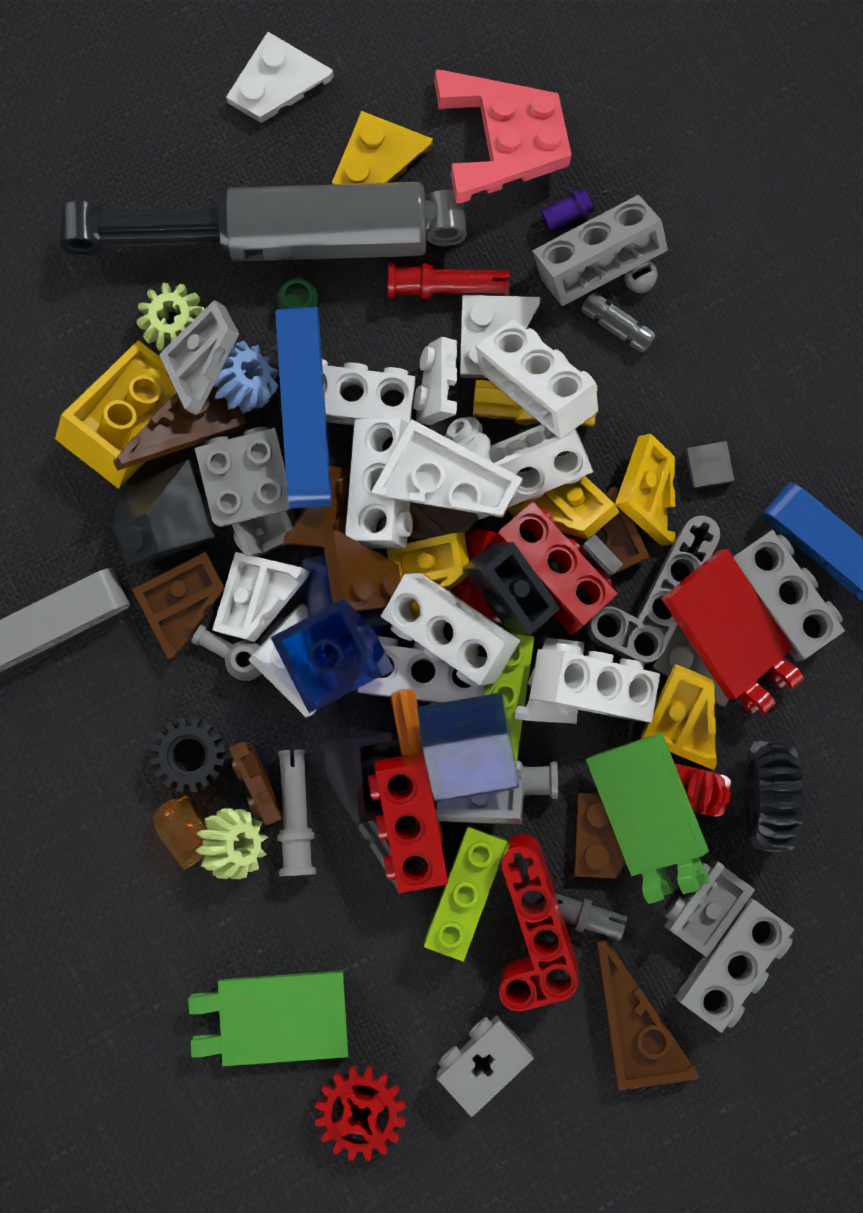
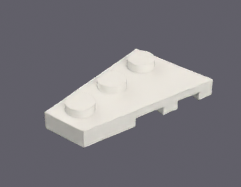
M411 419L373 487L371 494L503 518L523 478Z

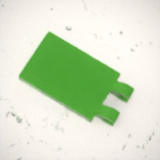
M661 732L587 758L586 762L631 876L638 874L643 876L642 891L647 903L661 901L665 899L664 895L674 892L673 884L664 868L670 865L677 864L678 866L677 879L683 894L698 891L701 885L708 884L709 876L699 857L708 853L709 850L663 733Z
M343 971L219 979L218 992L191 994V997H188L189 1014L219 1011L221 1034L193 1036V1039L190 1040L191 1057L222 1054V1066L348 1057Z

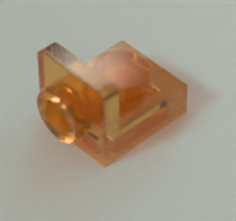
M187 795L178 800L172 799L164 803L158 809L157 814L153 816L155 830L184 870L205 856L195 851L203 845V839L196 833L201 830H207V827L195 812L193 804Z

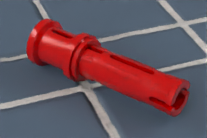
M388 262L387 299H394L395 295H420L421 299H428V297H432V293L508 296L509 281L507 279H509V270L433 269V265H429V263H422L420 267L396 266L394 262Z

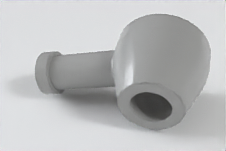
M199 626L191 643L199 644L225 658L226 668L234 678L241 681H251L262 674L252 663L244 668L237 664V657L240 653L248 652L252 656L260 646L257 643L242 640L231 644L206 630L205 626Z

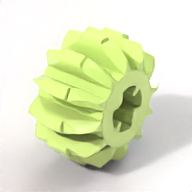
M163 282L161 287L162 294L157 296L155 291L148 290L147 295L151 300V304L143 302L138 305V309L144 316L137 319V325L140 329L146 330L143 337L147 343L157 342L156 346L159 351H163L170 342L205 310L204 307L197 306L200 298L196 293L187 295L185 285L179 284L172 293L169 284ZM170 312L177 313V316L174 317L175 323L167 324L166 322L169 319Z
M226 808L217 811L216 816L204 818L207 830H201L196 833L203 839V845L195 850L200 855H205L202 867L212 870L213 876L221 879H228L229 877L231 879L246 878L248 872L259 869L257 857L261 858L267 855L261 849V842L268 837L263 833H258L262 821L251 818V812H247L244 809H236L234 811L233 809Z

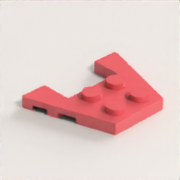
M435 70L434 83L439 109L480 107L490 156L489 162L452 163L451 180L456 203L469 201L472 194L486 190L489 194L501 190L504 183L519 178L527 181L570 165L572 155L558 93L444 70Z

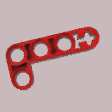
M517 834L507 841L502 858V870L530 957L518 959L506 965L501 975L499 996L503 1005L508 1009L525 1011L570 998L576 992L578 985V963L541 846L534 837L527 834ZM521 852L524 858H529L528 874L523 876L524 868L520 858H515L516 853ZM529 891H538L544 895L545 899L540 903L533 904L525 900L524 894ZM542 930H549L555 933L557 938L552 942H544L538 939L536 934ZM555 969H561L566 971L569 977L564 980H555L549 976V973ZM514 980H521L527 983L529 988L524 991H517L512 989L509 983Z

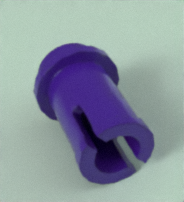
M574 189L571 191V196L540 210L543 221L550 233L580 218L587 220L589 218L588 214L594 212L592 202L585 190L577 192Z

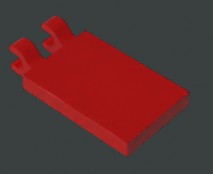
M728 549L718 550L661 598L725 696L731 699H736L739 696L750 714H753L758 709L761 714H766L776 705L771 694L756 682L764 673L768 672L771 681L778 689L783 688L786 684L790 689H794L804 680L800 670L784 657L792 650L791 646Z

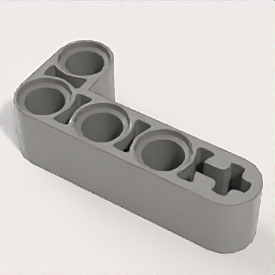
M696 516L684 524L679 530L675 542L671 546L637 616L634 617L615 607H603L588 621L587 630L591 640L625 659L641 661L645 664L658 659L664 652L678 623L672 614L669 619L665 620L655 616L652 609L655 599L665 596L680 583L674 580L671 575L673 563H683L688 567L691 574L712 556L720 538V529L717 523L710 517ZM701 528L704 531L702 537L707 541L699 544L693 554L685 552L691 547L695 536L690 532ZM601 616H609L616 621L618 630L614 637H604L599 633L597 621ZM644 634L652 639L654 650L650 656H642L636 652L634 640L637 635Z

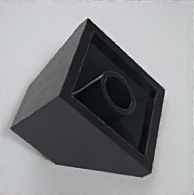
M192 460L183 461L122 490L113 529L126 566L154 565L218 537Z
M397 728L356 729L323 736L327 778L352 820L358 824L376 820V816L383 815L381 799L372 800L368 776L376 774L374 761L402 756ZM396 775L390 779L388 785L397 791L404 790L408 787L407 778L405 775Z

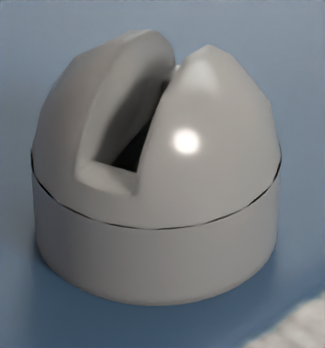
M649 260L626 272L624 280L631 291L645 293L655 285L658 272L656 266ZM645 268L650 270V272L636 280L632 276V274Z

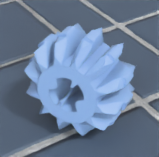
M245 341L236 343L213 385L218 388L215 399L224 397L227 400L228 410L238 406L243 414L250 412L253 408H262L269 402V398L276 392L279 386L274 380L279 370L269 366L272 356L263 357L260 354L259 345L252 346L249 349Z

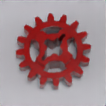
M355 1065L350 1066L349 1077L347 1078L339 1071L334 1073L333 1078L336 1085L333 1087L330 1084L324 1083L321 1091L328 1098L317 1099L315 1108L324 1111V1114L319 1115L315 1119L316 1126H326L327 1128L321 1136L322 1142L333 1139L335 1141L333 1153L336 1155L343 1148L348 1149L350 1161L354 1160L357 1152H363L366 1161H370L372 1149L377 1148L383 1155L386 1154L388 1149L386 1140L389 1139L396 1143L399 1140L400 1135L394 1129V1126H405L406 1118L396 1114V1112L406 1108L405 1100L394 1098L400 1091V1086L397 1083L388 1087L386 1085L388 1073L385 1071L378 1078L373 1077V1069L370 1065L367 1066L364 1074H358ZM356 1086H368L375 1089V1091L372 1093L359 1091ZM339 1095L340 1101L344 1106V1112L339 1114L334 1120L333 1104ZM354 1105H357L360 1109L369 1108L367 1120L364 1121L361 1116L352 1117ZM388 1105L389 1118L382 1130L377 1120V1115ZM349 1133L363 1135L365 1140L353 1139L346 1135Z

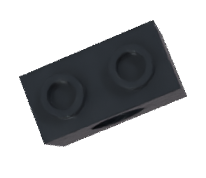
M492 542L463 567V570L509 633L531 635L560 609L514 542Z

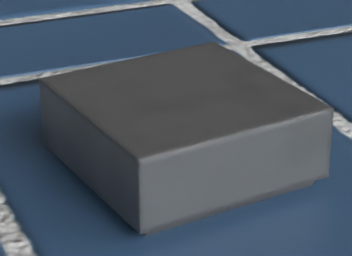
M727 441L690 447L685 450L692 490L728 484L734 481Z
M595 534L581 547L586 560L595 569L603 571L609 578L623 565Z

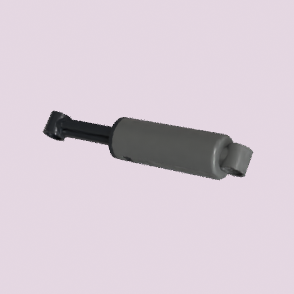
M421 182L220 188L218 209L102 212L97 205L86 201H72L61 207L60 249L68 255L76 257L94 256L101 251V247L104 245L218 241L221 244L224 262L422 256L426 252V239L438 246H451L461 243L466 238L465 202L456 203L453 190L435 191L425 198L424 185Z

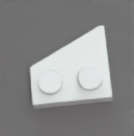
M440 337L424 348L420 359V369L424 371L422 385L417 387L413 399V408L417 410L416 422L432 425L456 415L457 402L447 400L449 385L454 386L457 382V340Z
M235 552L213 631L255 642L307 579L309 571L301 567L255 556L246 557L242 553Z

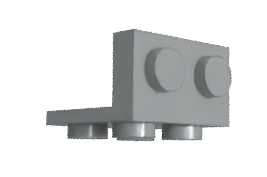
M257 427L245 431L244 436L228 439L225 436L205 441L204 446L195 448L212 521L217 526L223 527L290 509L287 495L286 469L282 457L283 451L275 428Z

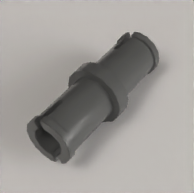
M556 893L565 923L574 925L576 931L583 933L584 929L614 938L620 942L625 928L624 924L627 921V915H621L592 905L593 901L586 898L582 902Z

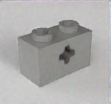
M496 1015L491 1021L487 1017L483 1018L469 1032L468 1035L472 1039L459 1050L457 1046L452 1047L438 1061L441 1068L437 1071V1080L471 1117L534 1059L531 1050L499 1015ZM478 1054L484 1058L490 1054V1068L486 1070L480 1066L475 1070L474 1056Z

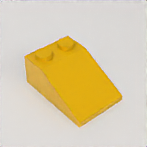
M138 340L60 417L55 439L118 489L145 462L117 471L113 463L114 459L122 452L129 441L148 424L149 420L167 400L172 398L177 392L161 358Z

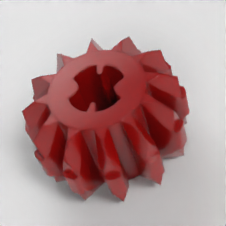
M675 764L693 812L716 817L723 815L726 805L730 801L732 781L722 774Z

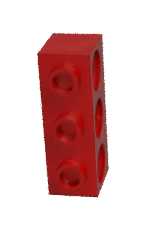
M531 502L498 531L488 543V545L492 542H514L559 605L560 609L554 614V617L571 635L584 626L618 594L612 588V582L603 571L595 569L586 560L579 544L570 538H566L556 527L553 516L547 510L539 508L534 502ZM519 529L529 530L535 538V543L525 541L521 537ZM548 559L558 561L562 566L563 573L559 574L552 571L548 565ZM576 589L584 590L589 595L590 605L584 604L578 599Z
M424 752L374 761L376 774L369 775L368 779L372 800L381 799L383 815L376 816L380 841H389L391 855L383 856L387 880H396L398 894L448 884ZM396 775H405L411 779L410 785L400 791L390 788L388 782ZM410 815L418 819V824L411 830H401L396 826V822L403 816ZM412 856H420L426 861L417 870L407 869L403 865Z

